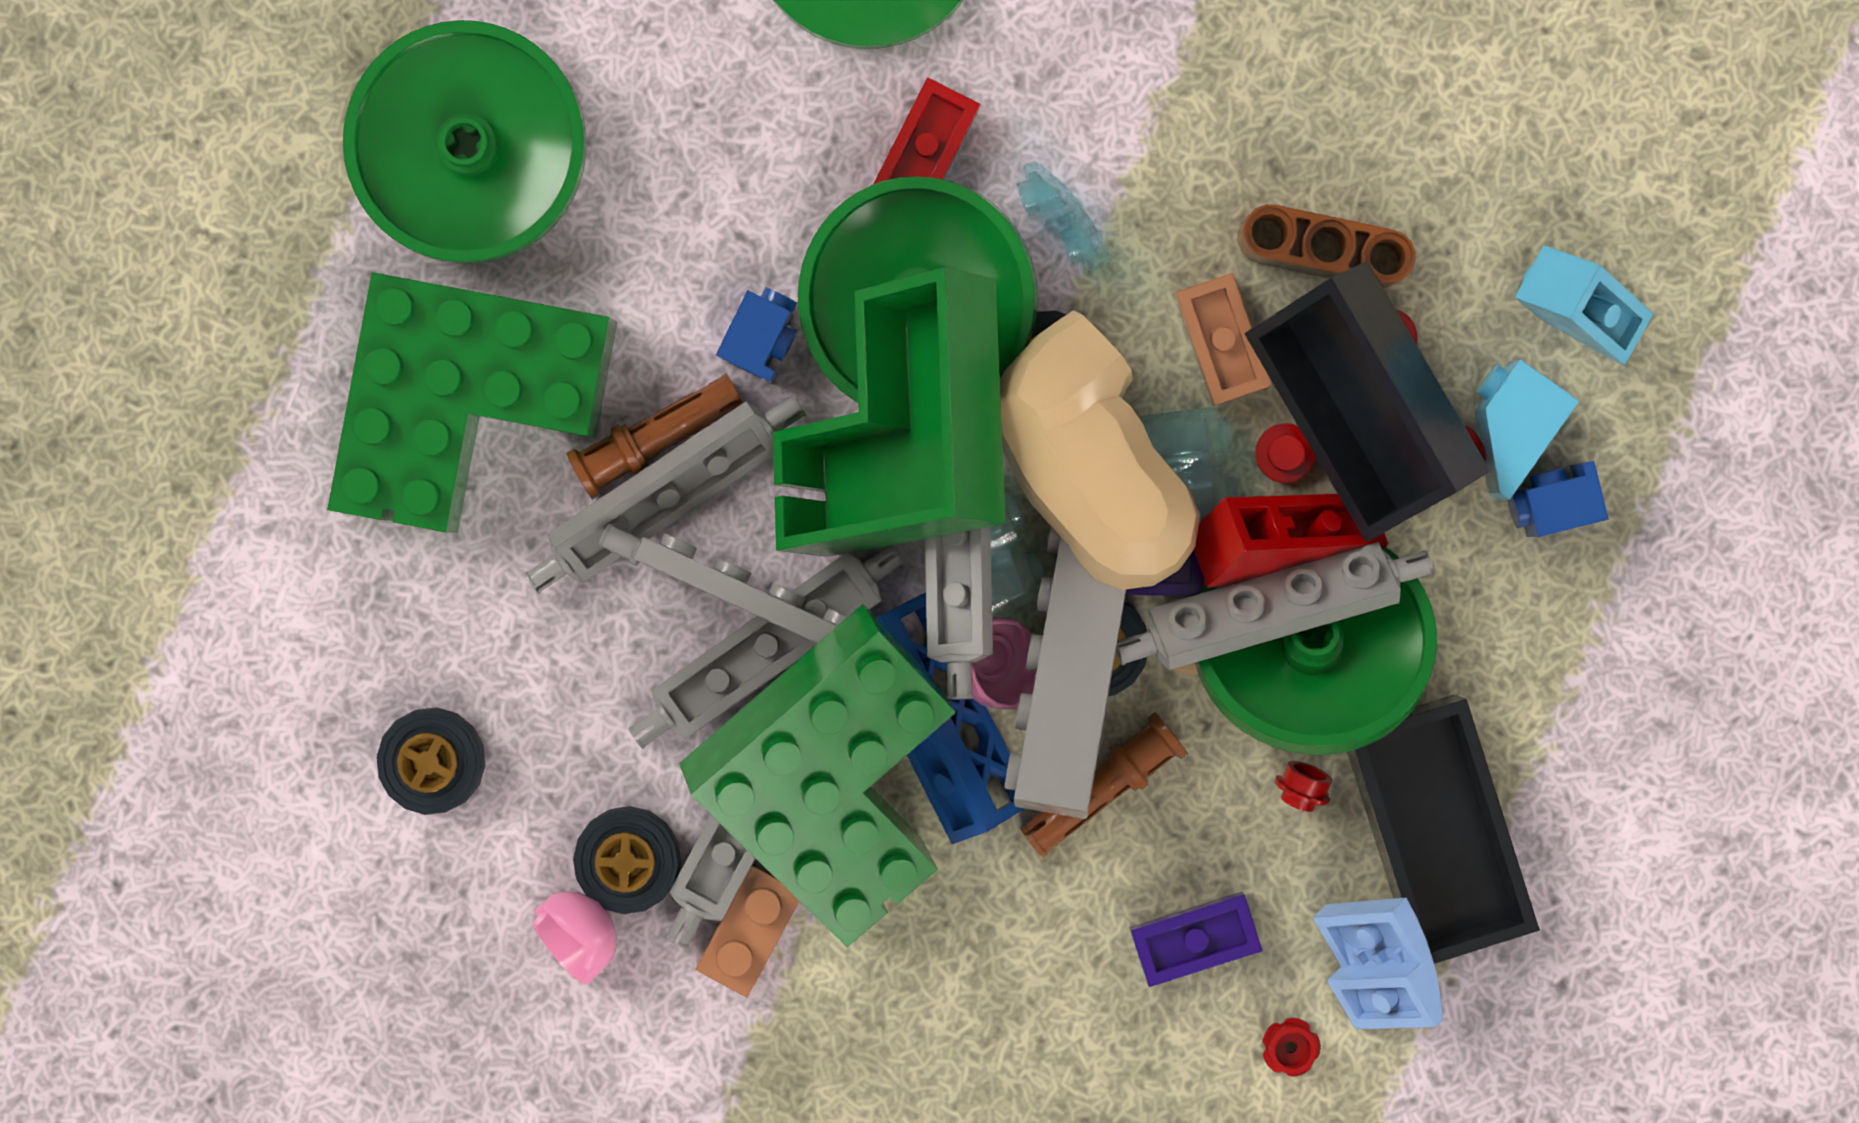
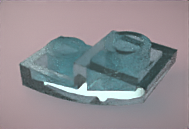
M1033 161L1025 164L1023 175L1026 181L1020 182L1016 186L1028 218L1039 215L1043 228L1066 219L1069 228L1060 231V236L1071 264L1074 265L1082 262L1086 275L1108 267L1112 260L1104 241L1080 202L1060 180L1038 162Z

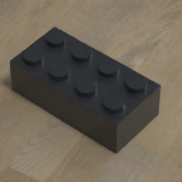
M1368 261L1331 277L1244 333L1365 542L1448 498L1491 472Z
M1453 694L1418 705L1398 727L1383 738L1367 746L1347 752L1393 899L1407 898L1424 933L1434 964L1540 931L1466 698Z

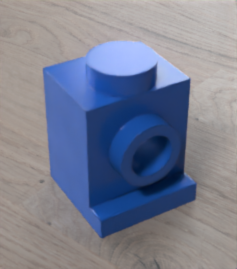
M765 287L761 296L747 290L716 356L762 380L774 384L778 373L768 367L773 358L783 362L792 346L798 330L789 326L794 316L792 313L797 302L768 287Z
M1594 461L1570 465L1573 476L1567 478L1565 467L1529 476L1532 487L1516 491L1511 499L1508 500L1510 514L1516 528L1524 527L1526 537H1541L1609 520Z

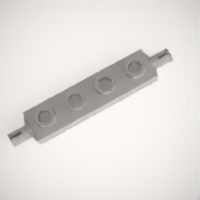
M793 394L765 414L745 401L549 532L548 536L553 555L524 573L528 582L538 594L567 574L580 582H586L622 557L606 548L599 547L600 538L608 524H612L614 527L636 537L650 539L773 457V432L787 428L807 414Z
M608 524L599 541V547L606 548L629 559L630 563L634 566H638L640 562L815 643L822 640L847 618V616L829 608L823 619L801 609L806 600L805 597L773 583L769 593L748 585L747 582L751 572L718 558L714 568L693 559L697 550L696 547L664 533L660 543H657L646 537H636L614 527L612 524Z
M991 527L925 539L927 657L947 663L946 699H973L971 662H978L993 655Z
M1378 542L1149 608L1148 632L1117 640L1116 654L1121 665L1156 655L1158 660L1168 670L1400 603V583L1426 575H1433V564L1426 550L1392 560L1381 549Z
M893 545L884 547L863 563L849 553L843 554L792 592L806 598L801 609L822 619L828 608L848 617L862 604L871 609L881 602L876 582L900 565L905 564V561L899 554L882 567H879V563L897 551ZM756 616L654 688L652 695L657 709L632 727L630 726L628 730L632 737H635L649 726L654 725L652 730L636 740L642 749L670 728L687 739L799 660L817 643Z
M710 815L669 892L682 908L665 938L674 943L684 923H687V927L677 944L686 949L689 947V943L703 918L722 921L755 860V857L712 815Z

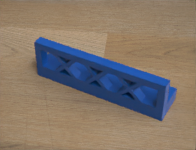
M926 592L876 617L932 677L935 668L947 674V663L927 657ZM914 611L926 632L924 647L912 642L901 618ZM950 699L949 702L956 713L907 754L951 844L986 833L1025 809L1015 807V791L1005 789L1010 802L996 809L986 789L989 774L999 778L1003 787H1005L1010 753L986 706L980 705L974 699ZM962 721L972 725L979 737L977 753L966 749L960 737Z

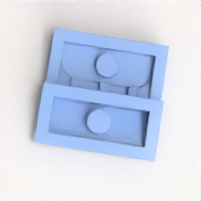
M1407 898L1326 904L1312 917L1341 966L1327 982L1355 1029L1437 1027L1442 1022V1001L1434 962L1424 933Z

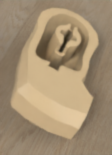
M1073 310L1039 333L1008 366L1000 378L1003 453L1032 506L1069 545L1078 562L1094 580L1120 590L1154 586L1180 570L1194 550L1201 513L1191 489L1153 448L1144 425L1132 407L1123 400L1127 387L1133 381L1132 370L1126 360L1084 315Z

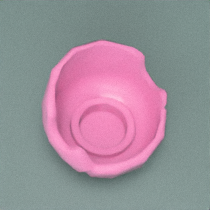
M992 617L993 655L978 662H971L973 699L982 706L1017 710L1021 693L1033 695L1037 671L1026 670L1032 632L1016 619Z
M557 892L535 909V914L537 916L540 914V916L533 923L534 930L556 960L582 984L591 982L613 959L617 947V934L612 918L599 902L580 892Z

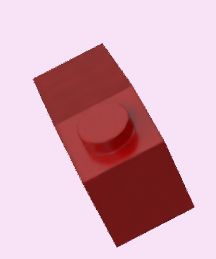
M1338 494L1226 497L1199 523L1194 553L1207 587H1222L1377 542L1383 550L1389 543L1385 533L1365 542Z

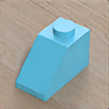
M1543 245L1533 265L1526 271L1522 285L1514 297L1540 320L1624 366L1654 315L1601 265Z
M1521 359L1509 362L1505 368L1496 364L1484 378L1476 392L1483 397V400L1475 410L1479 438L1486 454V464L1491 471L1486 474L1488 493L1497 500L1511 499L1579 402L1578 399Z

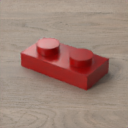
M927 77L873 184L900 177L918 176L944 179L981 104Z

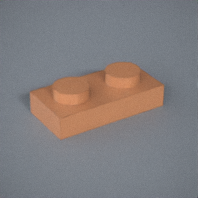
M1233 273L1183 289L1174 294L1212 406L1272 386L1266 370L1244 334L1252 329Z
M753 863L695 970L748 998L800 901L769 871Z

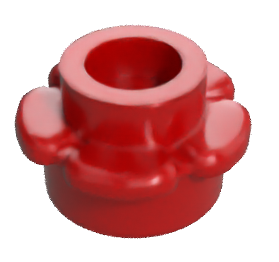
M1289 761L1283 776L1277 775L1275 778V784L1279 789L1283 790L1281 794L1282 801L1293 808L1313 812L1316 805L1326 806L1331 801L1328 791L1333 779L1326 772L1313 765L1300 761Z
M1290 1017L1286 1018L1284 1023L1271 1024L1262 1038V1043L1266 1048L1263 1052V1058L1267 1066L1276 1073L1284 1072L1291 1077L1303 1075L1311 1069L1315 1059L1320 1055L1321 1044L1318 1035L1311 1033L1309 1024L1300 1018ZM1294 1042L1296 1049L1293 1052L1286 1051V1043Z

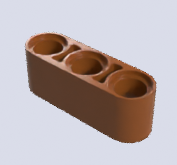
M1265 204L1255 208L1241 223L1238 230L1239 247L1249 260L1263 265L1329 279L1368 261L1382 287L1387 288L1403 280L1412 271L1415 264L1416 251L1412 241L1401 232L1281 205ZM1261 219L1275 222L1282 233L1280 246L1273 250L1259 247L1252 237L1254 222ZM1327 232L1338 240L1340 254L1336 261L1323 262L1313 254L1311 240L1315 233ZM1384 244L1395 251L1398 258V266L1392 275H1383L1372 267L1370 252L1374 245Z

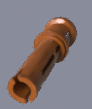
M725 373L707 386L694 393H690L647 419L629 428L626 424L621 426L617 424L611 428V435L580 452L573 448L566 452V455L591 499H594L600 495V488L631 471L634 474H638L644 470V467L648 466L646 460L710 426L713 422L741 405L743 401L728 374Z
M1156 712L1148 717L1149 724L1123 745L1114 743L1109 747L1110 751L1106 753L1108 760L1095 770L1087 819L1041 812L1029 822L1020 826L1022 833L1028 836L1027 840L1042 857H1045L1050 850L1128 789L1132 788L1134 791L1138 789L1143 790L1148 786L1147 778L1175 756L1182 759L1188 754L1180 741Z

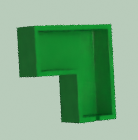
M943 267L854 291L859 412L773 432L774 485L824 492L826 496V501L784 495L774 497L776 551L831 557L1006 524L996 279Z
M371 272L327 510L376 520L393 521L392 523L445 533H458L479 418L485 417L596 438L618 322L608 316Z
M862 604L684 758L679 765L690 795L848 948L888 913L884 905L888 898H891L898 905L938 870L922 838L871 785L956 712L934 678L871 611Z

